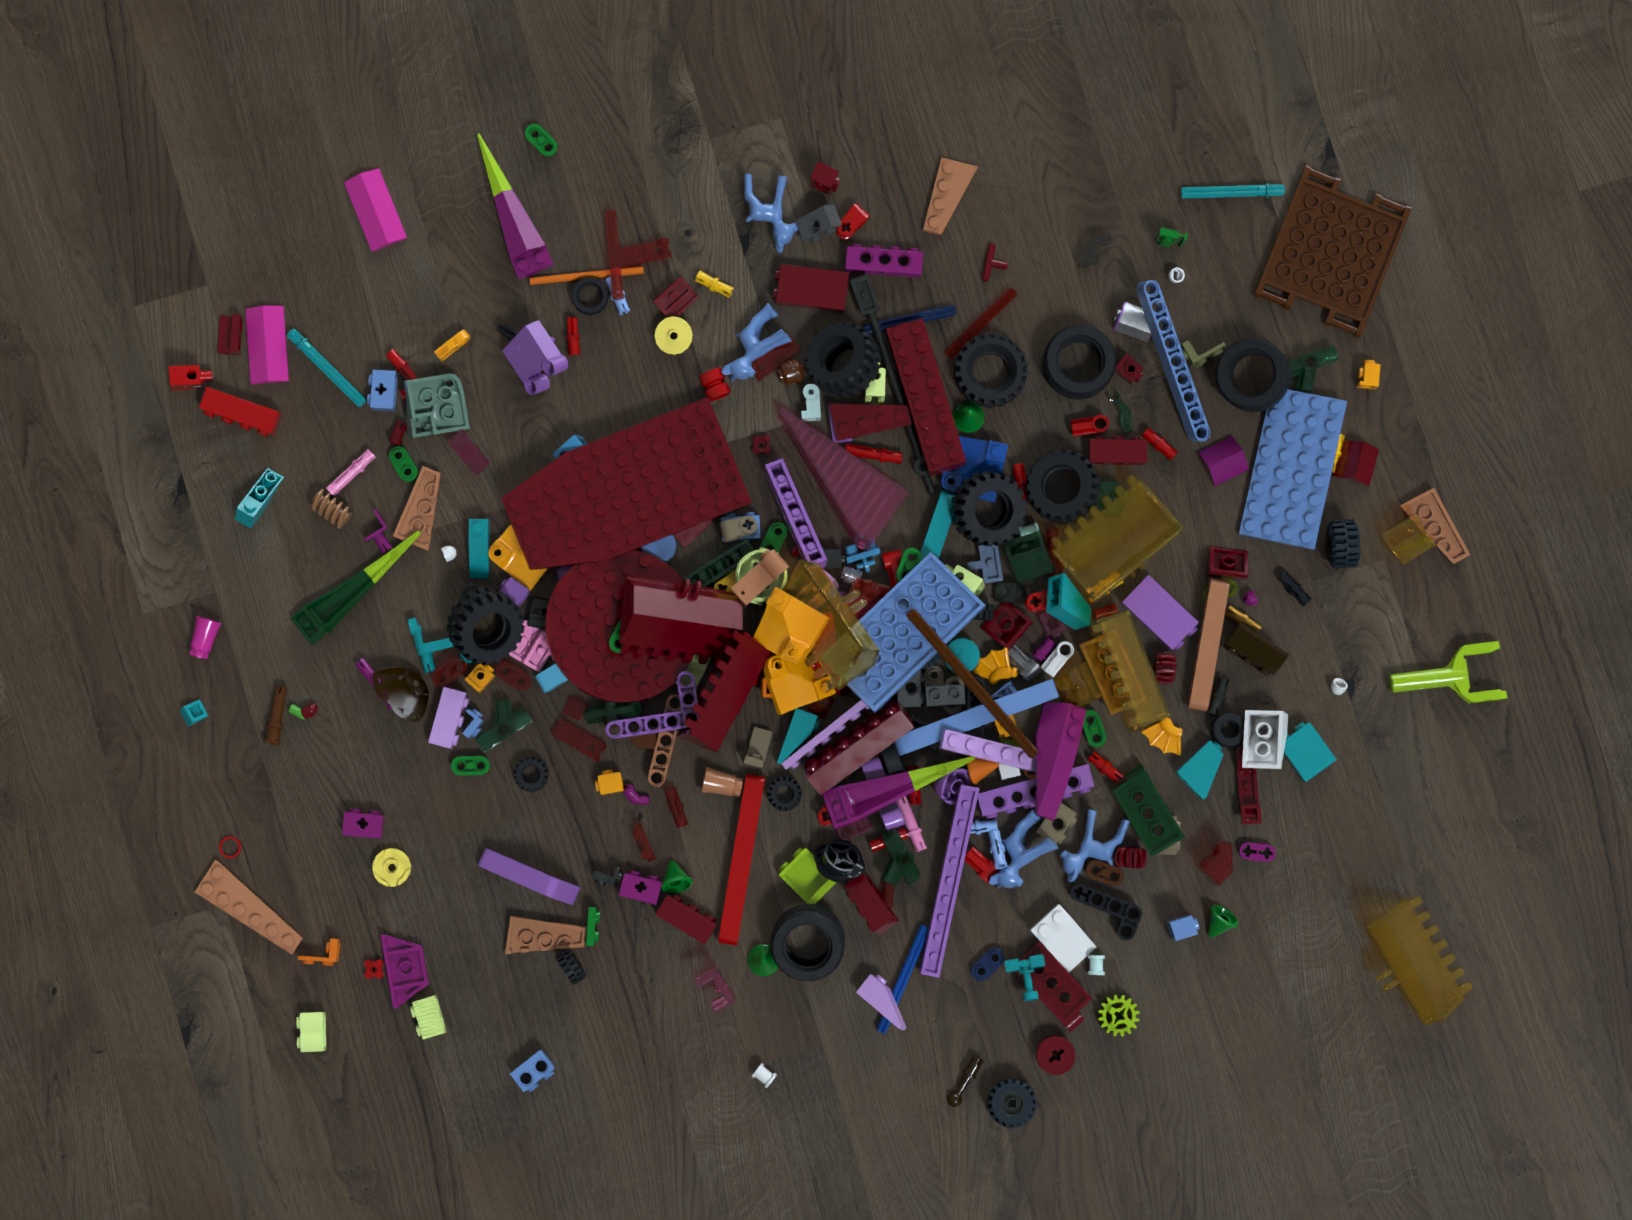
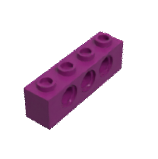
M851 244V247L847 246L845 272L921 278L923 252H919V249L909 248L908 251H903L899 247L881 249V246L872 245L870 248H863L860 244ZM868 255L871 260L868 263H863L860 257ZM886 256L890 262L885 265L881 264L879 258ZM906 258L909 263L906 266H901L898 260Z

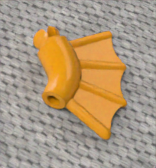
M1005 647L1000 651L991 650L988 656L980 658L977 668L972 670V673L986 678L992 685H996L1001 679L1017 677L1018 673L1016 672L1018 669L1010 666L1008 649Z
M1166 712L1158 714L1159 722L1143 729L1141 733L1148 738L1150 746L1160 748L1163 754L1174 753L1181 756L1183 729L1174 726Z

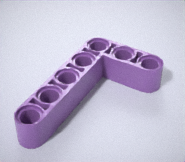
M684 671L677 677L681 711L612 721L606 726L607 735L612 739H621L688 729L684 725L687 715L693 713L698 717V714L692 710L694 704H698L694 676L690 672ZM685 675L691 677V683L687 686L682 685L680 682L681 678ZM685 695H693L694 702L686 705L683 702ZM671 716L678 719V723L674 727L667 725V719ZM651 719H656L659 723L658 728L655 730L648 728V722ZM632 722L639 724V730L635 733L629 731V725ZM612 725L620 727L618 735L610 734V727Z
M487 848L484 849L477 865L538 893L570 905L574 904L580 887L545 874Z

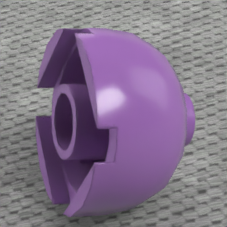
M962 767L933 781L935 794L942 801L954 805L956 802L959 784L972 786L968 771Z

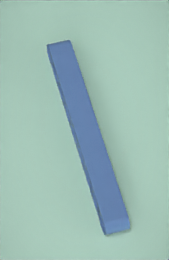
M1154 280L1142 281L1137 285V295L1187 437L1193 442L1206 441L1210 437V429L1160 286ZM1147 285L1150 287V293H1149V294H1148L1147 291H1146V286H1147ZM1153 303L1156 304V311L1152 309ZM1160 321L1163 324L1162 330L1159 328ZM1166 339L1169 341V347H1168V348H1167L1166 345H1165V340H1166ZM1172 357H1174V359H1175V365H1174V366H1173L1172 363H1171ZM1179 375H1180L1181 378H1182L1181 383L1178 382V376H1179ZM1185 393L1188 395L1187 402L1184 400ZM1191 411L1194 413L1193 420L1190 417ZM1198 429L1201 433L1200 437H1198L1196 433Z
M1050 679L994 701L1009 716L1058 698L1059 694L1054 680ZM982 704L911 730L896 740L894 744L899 756L941 741L944 729L963 733L996 721V719Z

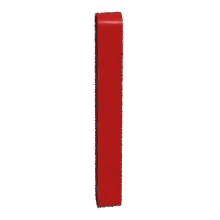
M746 773L718 939V943L733 946L738 944L765 776Z

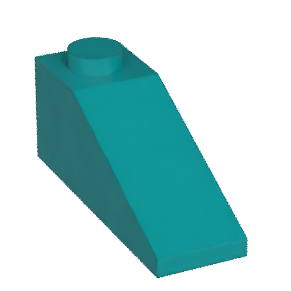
M469 519L470 579H489L490 521L489 519Z
M795 709L777 764L781 765L811 736L812 731H817L820 723L817 720V715Z

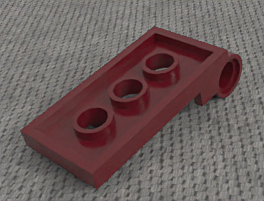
M1039 941L1020 960L1030 959L1029 956L1044 955L1046 967H1044L1043 973H1031L1033 991H1038L1039 999L1072 1033L1085 1020L1079 1011L1093 998ZM1016 971L1015 973L1024 981L1023 974L1019 975V971ZM1049 978L1057 980V986L1053 989L1046 986V981ZM1063 992H1068L1071 996L1070 1001L1067 1003H1062L1059 999L1060 994Z

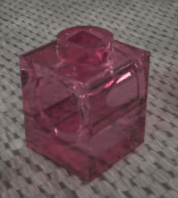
M1047 612L1038 615L1046 637L1051 636L1053 639L1063 635L1062 631L1066 629L1063 622ZM1048 620H1056L1057 628L1050 629L1047 625Z

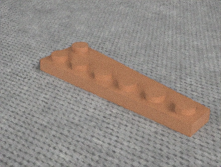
M218 860L214 861L195 893L288 953L294 954L303 937L250 891L245 884L239 881Z

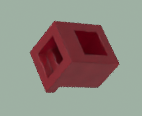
M1126 353L1116 366L1115 373L1131 385L1134 381L1138 383L1142 378L1144 367ZM1132 366L1134 372H1129L1128 367Z

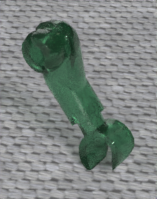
M1116 391L1118 399L1112 400L1109 394V400L1117 405L1116 408L1121 413L1120 429L1123 432H1129L1132 429V412L1121 401L1120 394Z

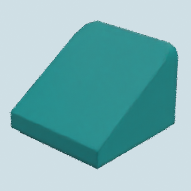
M200 699L180 709V713L188 727L208 717Z

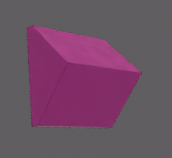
M1233 436L1197 452L1214 486L1249 470L1244 451Z

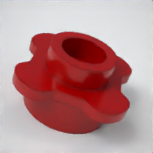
M380 959L377 961L366 960L364 963L366 967L364 976L367 979L372 977L382 978L384 976L382 972L383 961Z

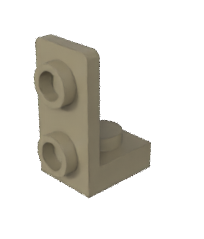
M754 727L744 764L763 769L772 731Z

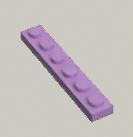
M860 700L781 764L785 769L790 767L792 769L796 768L802 763L800 759L803 756H811L817 751L815 749L820 743L822 746L832 739L830 737L835 731L837 734L846 728L845 723L847 721H855L861 716L860 711L866 708L868 710L870 708Z
M944 729L942 732L939 749L1037 772L1035 757L1029 758L1021 748Z

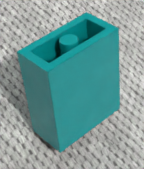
M1301 722L1294 727L1295 732L1291 735L1287 733L1283 755L1303 783L1337 760L1310 722L1306 724Z

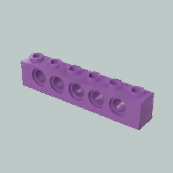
M783 458L766 464L764 474L808 574L825 568L827 558Z
M1089 764L1072 768L1070 777H1075L1078 784L1075 788H1071L1067 784L1063 799L1072 797V792L1079 791L1080 794L1090 792V787H1094ZM1034 778L979 793L977 802L981 816H986L987 819L998 817L997 813L1001 811L1009 814L1016 812V807L1023 806L1024 809L1035 807L1036 799L1031 796L1030 790L1032 787H1037V780ZM1014 792H1019L1022 795V800L1019 803H1015L1012 800ZM995 797L1003 799L1004 803L1001 808L993 805Z

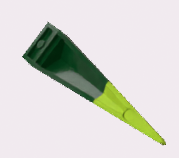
M416 531L394 549L353 577L303 605L290 619L311 645H314L326 633L329 634L420 536L421 532Z

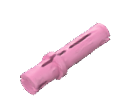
M367 449L358 459H354L352 464L326 489L335 497L360 472L362 473L364 468L376 456Z
M907 796L896 802L904 818L908 837L911 838L917 853L927 849V846L921 835L922 829L918 827Z

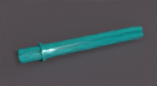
M1268 183L1265 185L1181 188V197L1183 199L1266 196L1268 198L1269 196H1283L1285 193V186L1283 184L1268 185Z
M294 328L288 332L287 337L297 346L296 349L301 350L358 407H362L366 403V398L308 342V338H304Z

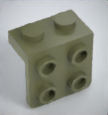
M1189 340L1180 346L1188 369L1193 367L1196 370L1203 366L1208 358L1212 361L1224 352L1223 348L1226 344L1223 342L1200 356L1197 355Z

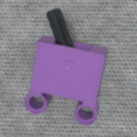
M539 320L525 325L519 333L504 323H499V326H497L496 330L511 340L502 351L523 382L525 390L529 395H535L549 389L550 381L546 375L553 376L567 370L568 361L566 357L561 355L554 344L555 338L548 335Z

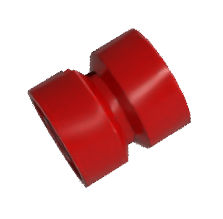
M721 368L712 369L699 376L702 386L707 388L705 394L710 402L719 400L731 393L728 383L723 382L725 376L722 374Z

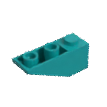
M267 468L237 507L235 520L252 529L263 514L284 477Z

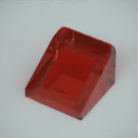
M829 696L812 702L808 711L825 719L835 698Z
M570 697L563 715L580 722L588 704Z

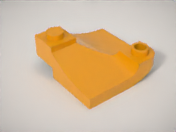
M511 524L493 543L488 552L490 559L530 591L549 570V568L529 570ZM496 550H501L500 556H495Z
M775 587L766 602L767 606L753 639L788 662L797 664L803 661L810 653L830 618ZM795 650V654L791 656V651Z
M795 650L791 651V656L795 654ZM813 651L797 664H792L776 654L767 658L764 664V676L778 715L822 700L836 693L830 675L816 676L815 670H812L811 659L814 658Z

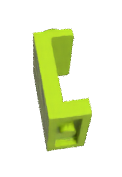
M799 848L792 855L795 859L790 864L786 861L779 868L781 871L779 876L806 903L815 905L836 882L827 879L818 872L814 856L807 848L804 850Z

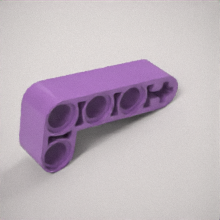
M878 755L861 766L866 780L886 776ZM896 802L879 810L886 831L905 824Z

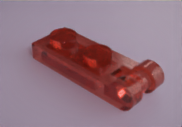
M662 238L657 241L616 249L620 268H628L671 258L672 253L668 248L669 239ZM661 247L662 252L656 254L655 248Z
M790 334L788 335L792 342L776 347L752 362V368L756 371V379L759 382L777 369L780 363L787 361L801 350ZM762 363L766 366V369L763 371L759 368V365Z
M562 718L552 733L554 737L596 762L600 760L601 757L599 756L602 751H605L607 745ZM591 744L596 745L593 753L588 750Z

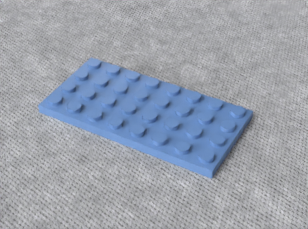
M1287 389V393L1282 397V400L1275 404L1274 407L1266 410L1239 535L1315 550L1347 401Z
M930 552L825 652L820 659L876 713L938 653L906 617V614L911 609H915L940 639L947 644L985 608V604Z

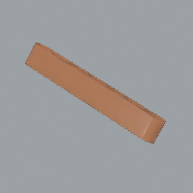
M1209 579L1187 708L1207 711L1209 707L1230 581Z

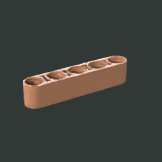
M673 694L668 697L664 713L681 711V705L676 709L670 706L671 700L674 698L679 699V695ZM678 730L658 734L648 774V781L654 787H660L666 781ZM665 735L670 736L672 739L669 746L661 744V738ZM660 754H664L667 757V761L663 765H659L656 762V758ZM654 773L662 775V781L658 784L652 782V775Z

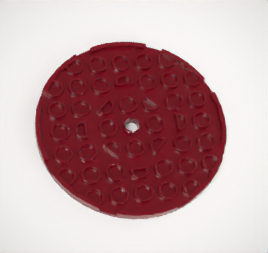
M636 550L610 560L575 564L556 585L546 610V641L552 659L560 672L579 690L608 702H638L654 697L672 686L677 681L678 675L686 671L691 661H683V652H678L675 659L671 660L667 658L669 650H662L659 657H652L653 648L649 647L646 648L643 655L636 654L637 646L631 645L627 653L617 654L609 649V639L621 619L625 575L681 584L684 581L672 567L662 560ZM615 641V646L621 647V643Z

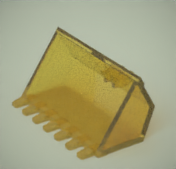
M1133 475L1127 478L1131 486L1128 490L1124 491L1120 485L1114 489L1118 498L1113 502L1107 495L1102 498V502L1105 505L1102 511L1099 512L1096 506H1092L1089 509L1093 516L1091 520L1087 522L1083 516H1080L1076 520L1080 528L1075 533L1070 526L1065 528L1064 532L1068 537L1065 541L1061 542L1057 536L1051 540L1055 547L1052 550L1054 556L1059 560L1070 579L1094 602H1097L1127 576L1130 575L1132 578H1135L1137 576L1135 572L1137 568L1142 571L1146 569L1143 563L1185 530L1141 479L1137 481Z
M799 560L782 591L830 618L811 650L813 654L805 659L804 662L807 667H810L819 661L822 667L816 670L813 675L818 680L828 674L830 680L822 686L826 693L835 687L840 690L847 683L875 666L880 651L855 616L856 612L866 606L867 601L862 599L849 606V603L861 595L859 590L856 589L842 597L818 562Z
M1129 609L1108 617L1099 618L1091 623L1090 626H1087L1092 639L1104 635L1105 639L1098 642L1099 648L1109 647L1111 655L1104 657V661L1106 664L1115 663L1117 670L1111 672L1110 676L1112 680L1121 678L1124 685L1116 688L1119 696L1127 693L1129 702L1122 704L1124 710L1121 711L1129 733L1169 717L1170 713Z
M1416 897L1411 901L1405 898L1395 906L1370 919L1366 927L1390 967L1376 976L1377 980H1383L1392 973L1396 978L1390 983L1385 984L1382 989L1387 991L1400 984L1425 1026L1436 1021L1445 1020L1465 999L1464 994L1472 990L1473 987L1470 982L1460 987L1455 982L1456 979L1464 975L1462 968H1458L1452 973L1448 970L1447 965L1456 960L1454 954H1450L1443 959L1441 958L1438 951L1447 947L1448 944L1444 939L1433 944L1430 939L1431 936L1439 932L1437 925L1427 930L1424 929L1422 922L1431 917L1430 913L1425 911L1417 916L1413 910L1422 904L1421 898Z

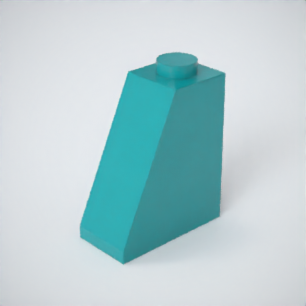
M1062 573L1048 578L1046 612L1074 630L1090 626L1091 607L1067 575Z
M1207 741L1175 772L1200 800H1204L1207 797L1224 755L1221 752L1222 747L1216 741Z

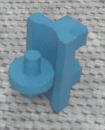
M873 539L863 542L865 549L863 553L858 554L856 544L846 547L847 565L862 561V563L856 564L857 570L865 568L866 573L870 572L869 566L875 565V560L867 561V559L878 556L881 553Z

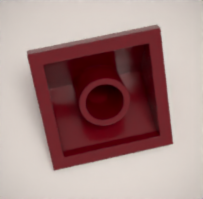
M1344 440L1340 451L1342 454L1338 458L1332 477L1370 486L1379 449L1365 442Z
M1210 546L1206 576L1246 580L1248 578V551Z

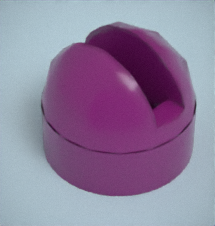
M1253 590L1244 594L1243 601L1247 606H1255L1259 603Z

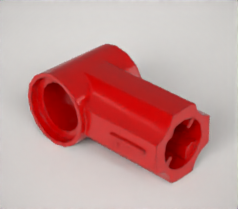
M1104 415L1070 420L1073 437L1096 433L1102 434L1107 431L1109 426L1108 418ZM1097 420L1105 422L1103 429H1098L1095 426Z
M900 549L881 554L885 571L887 570L891 589L898 584L895 575L902 556Z
M974 847L965 855L964 861L977 872L976 874L990 885V877L1001 869H996L995 863L985 858Z

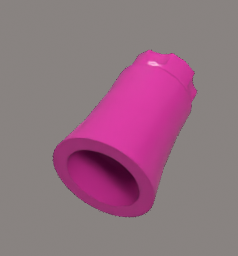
M196 616L189 654L207 659L222 623Z

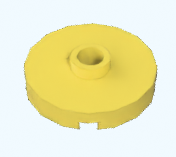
M671 316L659 322L654 336L656 344L662 351L675 355L688 349L692 342L693 334L687 321L680 317ZM672 332L677 333L676 339L670 338Z
M389 848L382 850L373 861L372 870L374 877L385 886L395 887L401 885L408 879L411 873L410 859L399 849ZM390 864L395 865L394 871L389 870Z

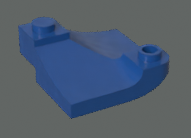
M959 436L966 458V466L944 472L941 479L942 488L947 492L957 495L955 492L957 486L962 487L961 482L965 478L970 479L972 474H980V472L985 471L1002 474L1008 444ZM952 478L954 480V484L949 485L947 483V480ZM988 491L978 500L995 503L997 493Z

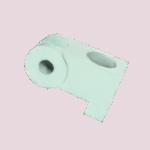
M807 384L803 389L806 411H801L802 422L821 421L819 388L815 384Z

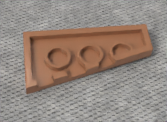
M941 157L923 228L924 232L942 235L978 166Z
M422 466L393 537L404 541L416 531H419L421 534L412 545L429 551L441 473Z
M1435 488L1400 505L1452 564L1470 556Z
M511 915L505 954L584 947L587 927Z

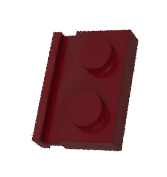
M679 276L652 302L666 318L671 316L678 317L699 296L682 276Z

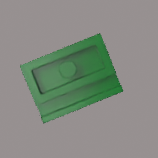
M1161 227L1156 235L1155 242L1159 243L1161 247L1170 248V246L1179 244V248H1182L1187 240L1188 233L1181 235L1179 234L1180 231Z

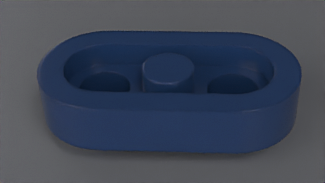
M998 948L989 949L972 966L971 974L973 978L978 981L988 979L1003 964L1004 953ZM993 954L998 955L997 961H992L991 956ZM979 968H984L985 973L983 975L978 974Z

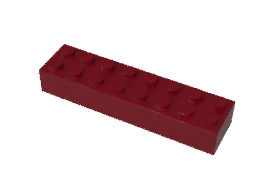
M923 318L886 328L887 340L929 477L965 467L966 458Z

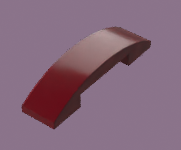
M1243 747L1236 748L1237 790L1242 825L1261 824L1256 768H1242Z

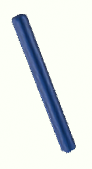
M920 925L892 991L897 1006L927 938L929 927ZM883 1015L877 1026V1031L886 1034L891 1022Z

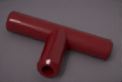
M992 243L988 245L982 281L986 282L989 281L992 267L1006 270L1008 266L1007 262L993 260L996 245Z

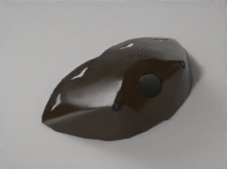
M391 667L373 673V683L377 694L383 701L391 705L393 712L404 720L419 722L425 714L429 700V690L424 678L407 667ZM414 680L419 682L420 686L418 688L414 687Z

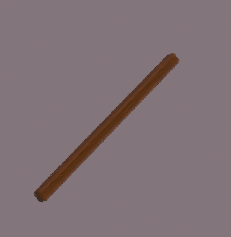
M911 609L906 614V617L1028 757L1034 758L1038 754V750L920 614L915 609Z

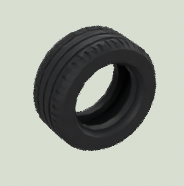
M1083 324L1068 326L1057 332L1047 344L1042 360L1044 376L1050 387L1058 394H1061V396L1075 400L1091 398L1105 389L1112 379L1116 369V352L1107 335L1105 336L1097 328ZM1072 343H1084L1091 346L1100 360L1097 375L1084 382L1073 381L1067 378L1059 366L1060 351Z
M1256 337L1240 339L1232 343L1231 346H1228L1224 353L1221 354L1216 365L1217 369L1215 370L1217 387L1221 395L1231 405L1246 412H1261L1274 407L1287 393L1291 380L1289 363L1281 350L1273 343ZM1250 355H1261L1267 358L1274 370L1270 386L1264 392L1257 395H1245L1239 392L1233 382V371L1237 363Z
M804 903L789 908L778 918L772 931L770 947L773 960L784 974L793 979L796 978L797 980L809 982L827 977L840 964L844 953L845 933L840 920L832 911L817 904ZM803 925L818 927L829 939V948L822 956L816 959L806 960L797 957L787 945V936L793 929Z

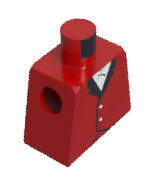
M200 365L168 366L171 391L200 389L202 382H213L212 370L200 371ZM194 375L196 378L191 380L188 377Z

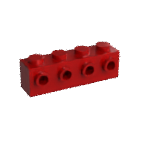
M206 387L199 409L204 411L203 415L207 417H221L222 422L231 425L232 422L238 423L240 428L248 431L251 428L258 430L257 434L268 437L269 434L275 435L282 416L280 412L209 387Z

